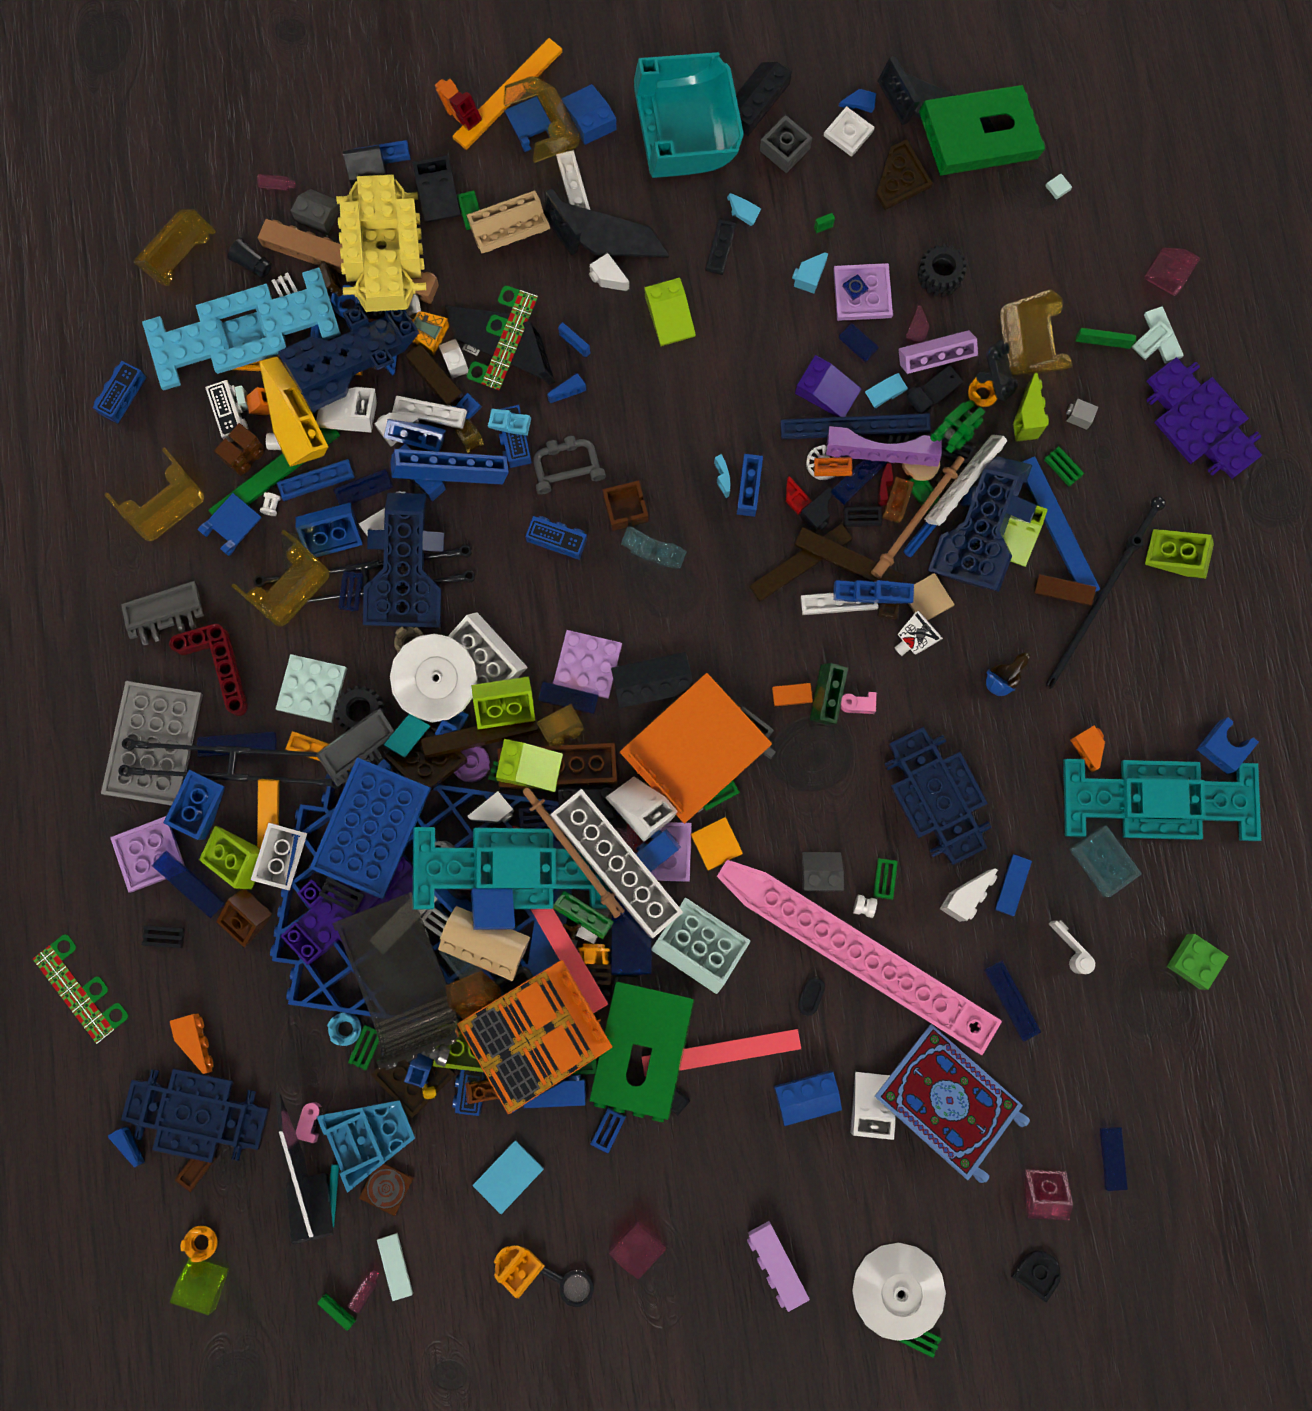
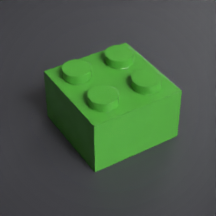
M1187 934L1167 967L1197 988L1209 990L1229 956L1198 935Z

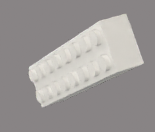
M582 789L550 814L563 833L650 938H654L683 913Z

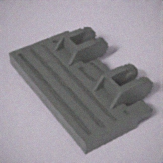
M195 581L121 604L129 638H137V630L139 629L143 645L149 644L148 630H151L152 637L157 642L160 641L159 630L174 626V618H176L179 632L184 633L183 619L188 618L189 626L194 630L197 629L195 618L204 616Z
M376 709L319 751L316 756L335 785L339 786L343 782H347L349 777L347 770H352L357 757L367 762L375 759L377 763H380L383 760L377 748L380 746L385 754L391 751L384 744L394 733V730L382 711Z

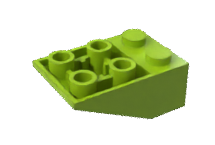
M1035 373L1027 384L1013 422L1016 441L1038 439L1049 423L1048 415L1044 411L1045 398L1041 394L1042 381L1039 379L1038 373Z
M1037 506L1031 523L1014 520L1010 517L1003 536L1012 554L1010 562L1026 567L1048 509Z

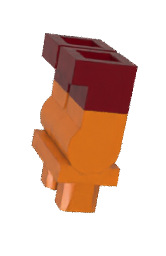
M441 79L435 84L436 91L447 113L450 116L453 115L468 131L482 121L480 113L467 91L464 94L459 92L451 79L447 81Z

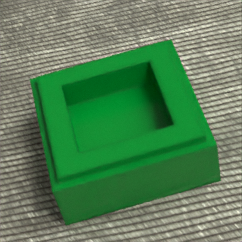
M833 213L816 219L814 225L816 234L833 227L835 221Z

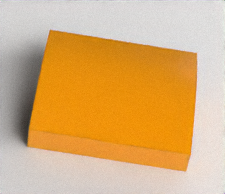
M726 817L691 834L708 871L725 863L727 860H732L743 854Z

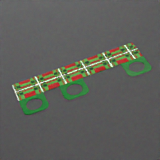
M510 286L502 288L498 302L513 309L508 319L498 315L490 317L486 331L501 338L489 366L479 362L471 363L467 373L469 380L500 390L524 332L523 322L529 320L538 296ZM508 290L514 293V298L510 302H506L503 299L504 292ZM496 319L502 322V327L498 331L491 329V323ZM476 366L481 367L483 370L479 378H474L471 374L472 369Z
M64 934L35 956L33 961L97 1044L126 1021L128 1014L119 1003L113 1004L103 1013L99 1011L94 1003L108 992V988L100 977H94L81 987L62 962L76 949V945L70 937ZM62 940L70 943V949L66 953H61L58 950V944ZM95 982L101 984L102 991L99 995H92L90 993L91 984ZM113 1009H119L122 1012V1018L118 1022H113L110 1019L109 1015Z

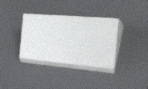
M268 823L251 880L290 891L307 833ZM292 834L300 835V837H298L295 857L286 886V879L294 840V836L292 837Z

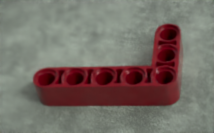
M212 624L173 636L169 642L170 648L180 655H187L208 648L211 649L225 707L233 715H244L247 711V702L228 631L219 624ZM221 630L220 637L214 638L215 633ZM199 636H203L202 641L196 644V639ZM184 641V646L178 649V643ZM226 648V653L223 656H219V651ZM230 666V672L224 674L225 667ZM235 684V690L228 692L229 686ZM236 702H240L239 709L233 710V705Z

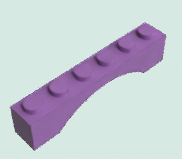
M829 426L826 456L906 463L910 465L937 467L939 465L942 454V440L934 442L930 439V436L923 435L905 443L884 444L865 439L855 434L849 428Z

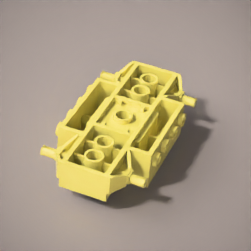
M394 174L357 176V181L354 183L349 195L336 196L337 204H340L338 225L341 232H339V240L343 246L340 248L341 259L344 261V263H341L342 274H346L347 282L357 281L354 287H343V295L355 294V297L358 298L366 312L408 309L415 291H426V282L414 283L411 279L422 278L421 270H425L424 259L420 258V255H423L422 243H418V240L422 239L421 228H417V225H420V215L415 211L414 200H418V193L404 192L402 186L394 179ZM379 245L386 246L384 249H378L377 247Z

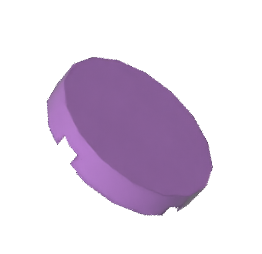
M480 746L461 750L460 752L467 758L468 762L455 771V775L464 782L473 783L480 781L490 769L489 755Z

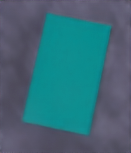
M409 714L386 741L384 746L405 758L430 725Z

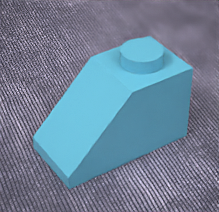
M824 252L801 262L800 268L795 269L792 277L795 280L794 287L815 293L827 261L828 253Z

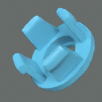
M339 1013L332 1017L327 1025L331 1038L330 1041L336 1045H351L357 1041L361 1034V1023L351 1013ZM347 1021L352 1024L353 1031L349 1036H342L340 1034L339 1026L342 1022Z

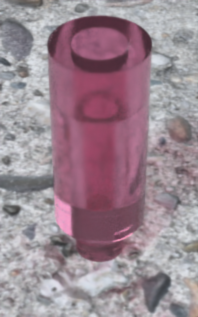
M259 174L257 179L258 187L288 191L289 188H295L296 186L295 181L289 180V177Z
M372 1270L369 1276L365 1275L347 1306L352 1311L360 1313L378 1284L376 1279L379 1274L376 1271Z

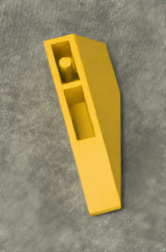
M278 357L260 361L259 364L273 433L289 466L323 457L328 449V445L294 380Z

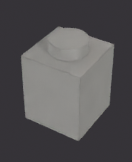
M1077 399L1074 404L1069 405L1066 412L1068 414L1066 421L1087 430L1094 420L1098 406Z

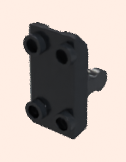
M1004 339L998 340L989 347L986 352L989 368L977 374V381L979 383L992 381L995 396L1000 401H1006L1018 388L1017 380L1012 378L1007 356L1010 352V346L1008 343H1004Z
M563 786L558 790L559 807L582 789L609 823L617 817L616 809L606 799L609 794L615 791V788L611 786Z

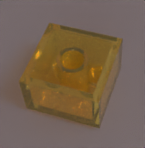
M572 704L537 722L549 746L563 745L565 743L564 740L570 737L575 739L584 730Z

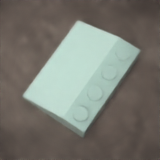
M685 897L679 906L683 913L664 929L651 950L717 994L726 983L749 945L750 940Z

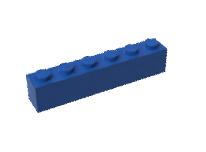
M395 449L390 461L392 478L503 484L509 473L507 456Z

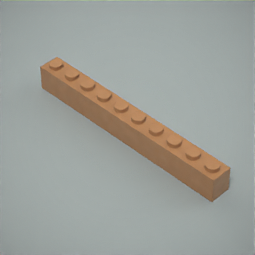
M265 219L258 236L262 247L318 266L324 261L338 273L342 274L341 263H344L340 255V248L343 247L342 244L333 242L328 237H318L310 231H300L292 225H283L278 220L271 221ZM421 272L422 278L411 279L414 283L426 282V291H415L413 295H417L420 301L431 304L439 286L438 280L430 272Z

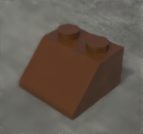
M242 889L227 900L216 922L245 948L265 927L272 913L246 889Z

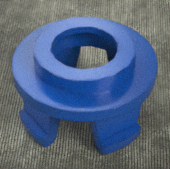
M343 285V287H352L351 285ZM332 293L331 302L335 312L340 317L344 318L343 312L349 310L342 308L343 302L347 299L353 300L355 307L360 305L363 308L355 294L338 297L336 293Z

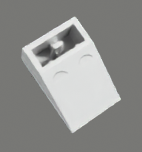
M350 388L346 397L318 409L316 422L319 428L372 433L377 406L375 389Z
M632 777L606 797L643 842L668 824L678 812L665 796L635 777Z
M996 868L988 870L951 891L940 907V910L959 922L972 919L977 912L975 907L978 902L982 903L987 895V892H985L989 885L992 886L996 881L997 875L995 874L998 870Z
M855 1072L850 1131L853 1136L894 1140L895 1115L874 1097L890 1075Z

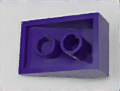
M815 355L797 384L795 394L836 417H845L860 393L861 388L831 363Z

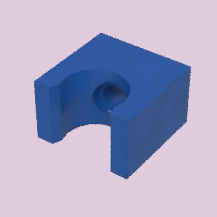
M1229 717L1220 720L1196 749L1226 774L1235 772L1259 743L1255 738H1251L1242 742L1239 747L1231 745L1227 739V731L1233 725V721Z

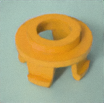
M977 377L972 381L968 388L970 400L980 407H988L994 404L997 398L992 381L979 383ZM978 388H986L989 391V397L981 399L976 392Z
M583 944V948H577L585 964H602V961L605 965L609 964L608 952H610V949L605 948V944Z
M196 1226L189 1230L184 1240L181 1241V1251H185L187 1256L191 1258V1262L206 1260L216 1251L218 1244L217 1236L207 1226ZM199 1235H205L209 1239L208 1247L204 1250H199L195 1246V1239Z

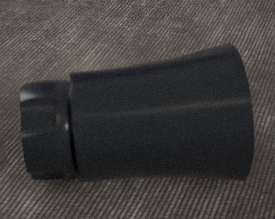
M243 238L237 239L232 244L227 255L228 260L239 264L261 278L268 275L271 270V262L253 249Z

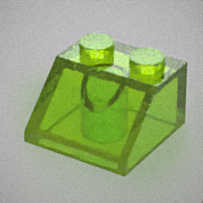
M189 1258L176 1282L170 1303L206 1315L211 1314L216 1309L229 1269L205 1261L191 1262V1258Z

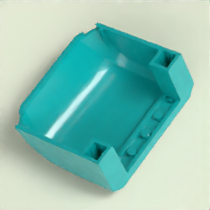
M719 52L638 59L634 77V92L649 171L652 178L713 171L725 166L738 154L744 133L731 68L719 57Z

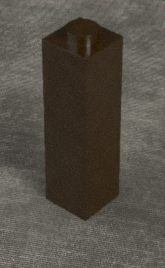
M421 345L413 347L408 351L406 355L408 363L444 405L456 406L463 398L462 392Z

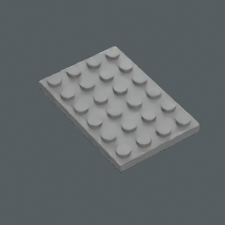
M126 681L101 794L172 806L185 777L147 774L145 776L131 775L124 777L119 774V767L121 765H128L135 768H145L146 770L187 772L191 750L166 748H134L133 750H127L122 747V741L125 738H131L135 741H148L149 743L192 745L203 694ZM131 741L127 742V747L131 745ZM128 768L123 770L124 774L128 772Z

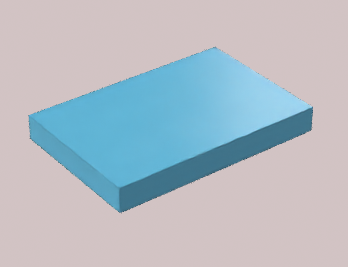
M515 1140L472 1186L502 1214L544 1168Z

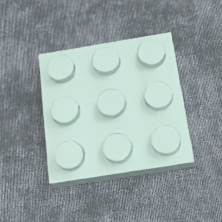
M290 654L276 710L333 723L336 713L334 707L338 705L336 700L340 697L347 667Z

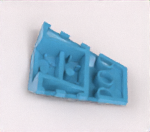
M400 1100L316 1116L324 1135H327L341 1170L339 1174L347 1193L415 1139Z

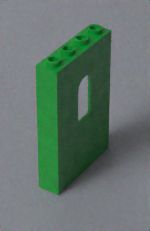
M1023 85L925 100L919 110L940 176L1038 159L1045 150L1044 141L1039 133V126L1036 124L1033 109L1030 107L1028 95ZM1007 114L1014 120V127L1012 129L984 133L980 118Z
M616 982L605 1034L612 1048L599 1056L589 1100L594 1102L595 1107L605 1109L607 1105L614 1107L613 1111L625 1113V1110L633 1112V1116L644 1118L645 1115L653 1116L652 1120L664 1122V1119L668 1120L670 1118L695 999ZM633 1044L652 1048L646 1079L640 1086H632L626 1079Z

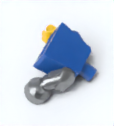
M433 1036L428 1037V1038H426V1039H423V1040H421V1041H418L417 1044H418V1043H421V1042H423V1041H426V1040H428V1039H431V1038H433ZM433 1039V1040H431V1041H428V1042H426V1043H423V1044H421V1045H418V1046H416L415 1048L420 1047V1046H422V1045H425V1044L430 1043V1042L435 1041V1040ZM435 1042L413 1052L404 1082L422 1087L425 1099H432L436 1096L435 1087H427V1077L433 1059L436 1065L445 1067L451 1048L449 1046L442 1045L436 1047Z

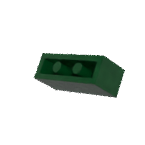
M833 663L821 664L810 716L811 721L826 725L837 724L848 671L847 667Z

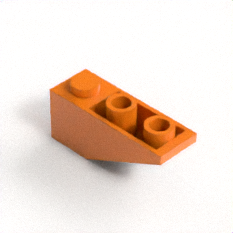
M199 1013L171 1020L170 1025L173 1038L178 1046L203 1074L213 1072V1059L209 1056L207 1050L209 1042L203 1034L204 1021L202 1017H199Z

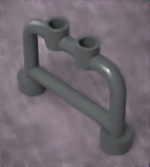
M575 436L564 438L565 443L557 444L556 440L548 441L546 443L547 447L538 450L533 458L538 484H536L537 494L551 492L550 483L589 473L592 481L605 479V470L600 468L594 445L586 439L576 440ZM582 446L588 449L592 465L544 476L541 458L544 455H556L560 451H572Z

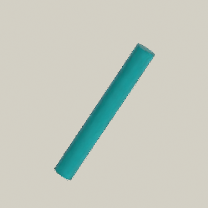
M331 1164L329 1185L333 1228L339 1176L338 1164Z

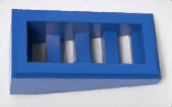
M577 373L548 392V401L553 403L586 391V384Z
M128 1126L108 1135V1138L133 1167L145 1163Z

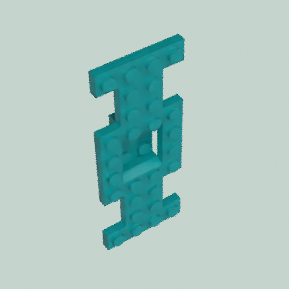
M1085 759L1063 760L1065 837H1086V818L1122 819L1123 838L1202 840V821H1238L1239 841H1261L1258 763H1242L1236 770L1237 782H1212L1201 780L1200 762L1121 761V779L1085 778ZM1148 818H1181V819H1148Z
M435 827L413 828L412 910L434 909V889L534 888L512 889L514 909H553V889H589V906L593 909H608L606 905H602L601 895L567 850L553 848V832L551 829L473 828V848H435ZM576 849V851L583 858V860L586 862V864L589 866V868L592 870V872L595 874V876L598 878V880L601 882V884L604 886L607 892H610V888L596 873V871L591 867V865L582 856V854Z

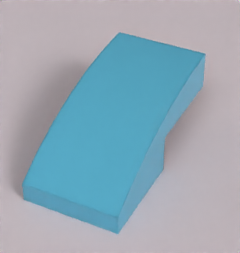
M897 373L871 387L865 393L874 408H877L889 399H894L908 390V387L900 374Z
M492 409L488 427L503 432L528 436L531 417L529 415L513 414L509 410Z
M720 454L714 460V464L721 474L717 477V484L727 498L730 494V476L722 454Z

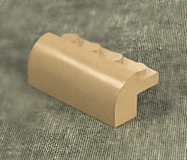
M536 191L467 215L474 239L481 253L490 252L493 249L509 245L515 241L550 229Z
M456 906L443 929L438 950L513 981L519 963L527 949L530 937L512 929L473 930L472 912Z

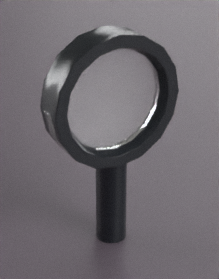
M545 1266L540 1271V1274L560 1284V1296L567 1305L581 1307L592 1298L594 1291L593 1280L585 1271L571 1270L565 1276Z

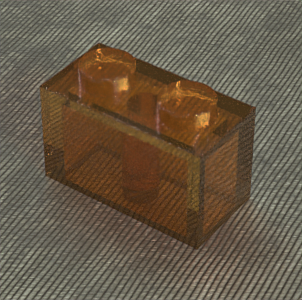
M899 477L895 478L882 518L897 523L902 521L914 482Z

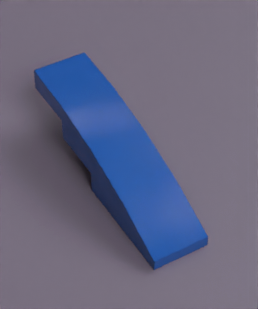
M836 580L834 582L833 600L863 603H913L914 584L879 580L876 582Z

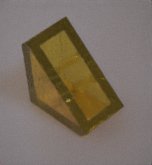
M470 419L464 422L463 429L454 427L467 453L483 445L482 437Z

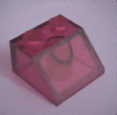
M1162 248L1144 279L1176 296L1199 262L1200 257L1186 249Z
M1025 1170V1205L1028 1218L1069 1220L1073 1202L1066 1171Z
M637 1219L610 1248L609 1254L623 1269L639 1280L667 1248Z

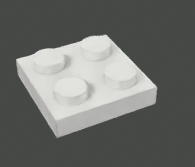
M846 106L824 132V137L852 157L874 132L875 127Z

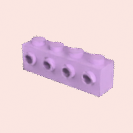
M969 330L899 348L900 366L907 374L978 356L977 338Z
M768 1221L749 1231L750 1238L747 1239V1242L752 1251L757 1250L760 1256L757 1258V1261L762 1270L766 1268L769 1274L766 1279L772 1289L776 1287L779 1293L776 1298L781 1308L786 1307L789 1312L809 1301L810 1299L771 1223Z

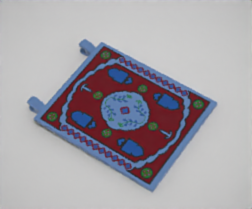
M932 1024L928 1026L874 1096L965 1179L969 1180L973 1175L980 1183L987 1182L989 1175L980 1169L979 1165L1011 1121L1014 1119L1020 1127L1027 1126L1030 1122L1027 1116L1019 1112L1023 1105Z

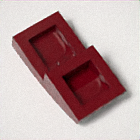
M887 463L879 482L878 506L886 505L888 501L887 487H891L893 483L891 463Z

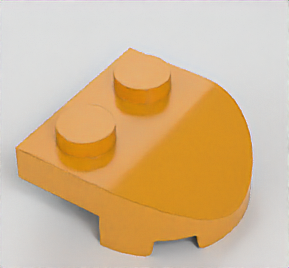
M507 1246L497 1254L494 1260V1276L498 1283L503 1284L515 1298L519 1299L545 1265L529 1249L521 1246Z

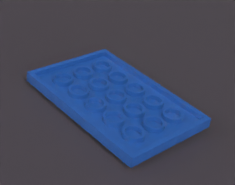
M357 757L309 869L384 899L431 788Z

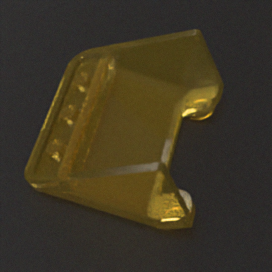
M1051 289L1006 304L1000 311L1004 343H1008L1010 346V352L1007 356L1012 374L1058 371L1073 367L1072 360L1067 354L1056 355L1050 317L1056 316L1061 312L1063 302L1062 297Z

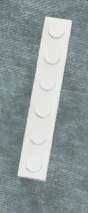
M991 435L924 518L928 524L940 526L946 520L949 513L956 508L961 498L968 493L973 483L980 478L984 468L1003 449L1007 442L1004 436Z

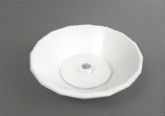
M429 634L418 636L403 645L393 660L390 681L392 694L403 710L420 720L437 722L449 720L466 708L473 698L471 685L477 683L475 663L464 646L451 637ZM436 674L439 676V680L437 682L434 681L433 678Z
M903 1243L880 1246L865 1256L856 1270L852 1289L856 1310L865 1325L879 1336L896 1341L918 1338L933 1328L943 1312L946 1295L942 1273L933 1259L919 1248ZM901 1290L905 1293L902 1298L898 1297V1292Z

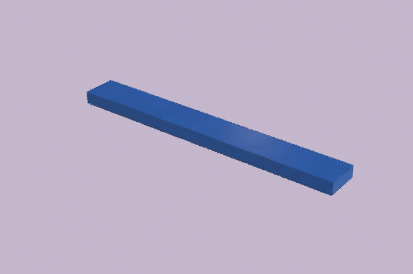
M1034 456L1023 461V463L1032 465L1026 485L1035 504L1048 509L1044 522L1073 581L1095 586V592L1099 591L1100 587L1036 457Z

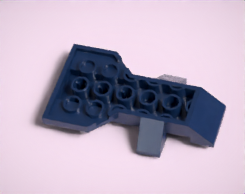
M360 305L343 312L350 332L331 341L309 337L278 351L279 358L312 412L346 397L350 381H352L355 374L370 367L376 370L382 369L394 363L392 357L404 352L419 334V331L406 310L385 311L384 317L369 323L367 316Z
M996 456L984 468L978 486L970 487L968 493L963 496L961 506L969 508L965 522L958 525L956 529L950 532L947 531L940 536L928 569L929 572L979 588L1000 591L1012 558V554L1003 537L1010 517L1014 520L1031 523L1037 505L1018 497L1022 484L1027 482L1032 468L1031 464ZM974 562L973 566H968L969 563Z
M387 493L384 530H368L367 549L384 550L383 569L364 586L363 625L441 628V588L424 571V551L444 552V533L424 531L426 494ZM403 564H406V567H408V571H405V574L402 575V571H399V567H402ZM402 583L408 586V590H405L404 594L398 589L399 586H402ZM402 602H405V605L408 606L404 613L398 610V605H401Z

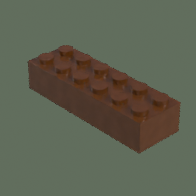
M615 743L540 746L541 748L563 754L556 788L580 785H616ZM502 748L498 749V765ZM499 781L500 791L522 790L525 788L535 789Z

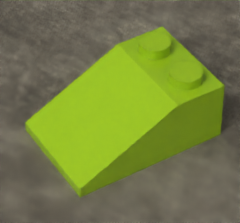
M680 278L645 287V299L660 346L696 336L686 294Z
M1153 529L1145 564L1187 577L1206 579L1214 546L1212 535Z
M504 739L496 779L500 782L555 792L563 754L530 744Z
M214 826L199 860L233 888L252 889L255 881H252L251 877L260 849L227 830Z

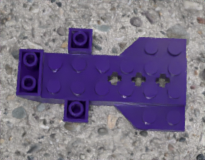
M402 856L384 899L359 890L365 896L355 913L319 896L322 887L311 879L297 893L311 909L298 922L291 925L281 937L307 965L326 953L338 940H341L352 951L366 938L357 922L371 909L399 910L413 896V866ZM339 882V883H341V884H343V885H345V886H347V887H349V888H351V889H353V890H355V891H358V890H359V889H357V888H355V887H352V886H350V885H348V884H345V883H343V882ZM335 886L333 888L350 898L353 897V894L339 888L338 886ZM325 892V894L352 908L355 905L331 892Z

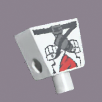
M917 611L898 633V636L903 641L895 649L901 656L910 649L916 655L943 638L920 611Z

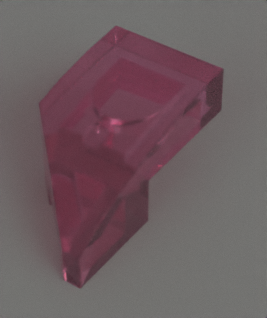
M919 305L906 338L922 343L925 340L930 325L922 307Z

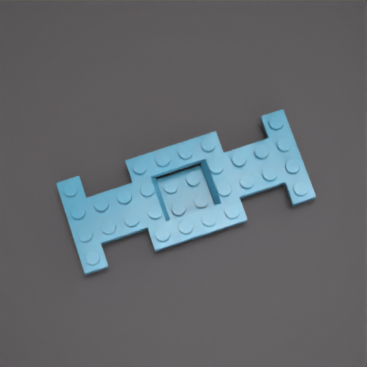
M320 268L302 273L307 287L305 290L272 299L268 285L263 284L196 305L200 322L168 332L165 331L163 320L160 316L142 321L162 390L181 385L177 368L211 358L214 370L219 374L277 356L278 351L287 348L284 335L310 328L317 324L323 340L341 336ZM252 309L257 311L226 322L220 320Z

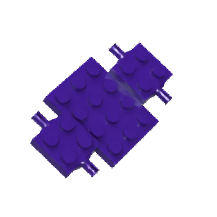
M1176 357L1146 381L1154 392L1152 396L1147 398V402L1151 401L1149 404L1152 405L1158 400L1167 410L1154 423L1190 464L1205 454L1214 464L1208 469V472H1211L1210 475H1214L1221 469L1233 479L1262 456L1254 445V442L1260 439L1261 435L1259 432H1255L1249 438L1245 436L1238 428L1249 419L1213 377L1202 385L1195 379L1192 373L1200 368L1197 362H1194L1187 368Z

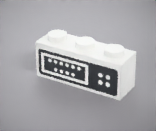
M225 380L205 388L223 440L226 438L228 441L233 442L234 440L228 435L239 423L246 429L249 428L245 418L242 419L241 413H243V409L236 401L235 387Z

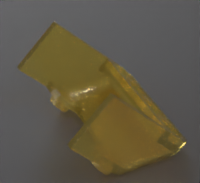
M532 76L505 85L503 103L507 106L538 95L552 123L548 127L550 138L535 143L533 155L535 163L578 147L581 136L556 88Z
M181 209L135 258L134 263L159 284L168 286L169 282L173 279L172 270L196 244L201 243L203 245L210 238L209 234H215L216 231L194 209Z
M165 447L162 451L173 463L165 471V477L170 485L146 504L139 507L136 502L128 500L120 505L108 492L104 494L122 517L147 541L157 539L204 500L203 491Z
M285 530L281 533L293 543L287 551V559L293 565L270 590L266 592L261 587H255L246 594L234 583L231 585L276 626L286 625L329 578V570L295 537Z

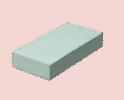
M1159 320L1132 348L1146 360L1174 332L1164 322Z

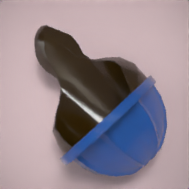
M1022 653L1015 658L1012 664L995 665L988 669L986 678L988 690L996 696H1005L1015 691V687L1021 681L1020 671L1028 664L1031 655L1029 653Z

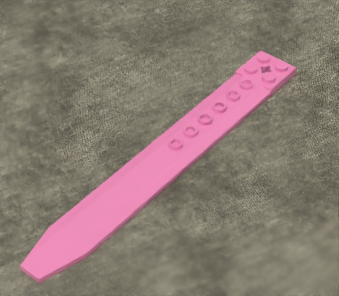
M730 860L725 862L717 877L744 906L973 1051L983 1055L1002 1022L1000 1019L766 872ZM977 1022L979 1030L972 1033L969 1025L970 1023L974 1024Z

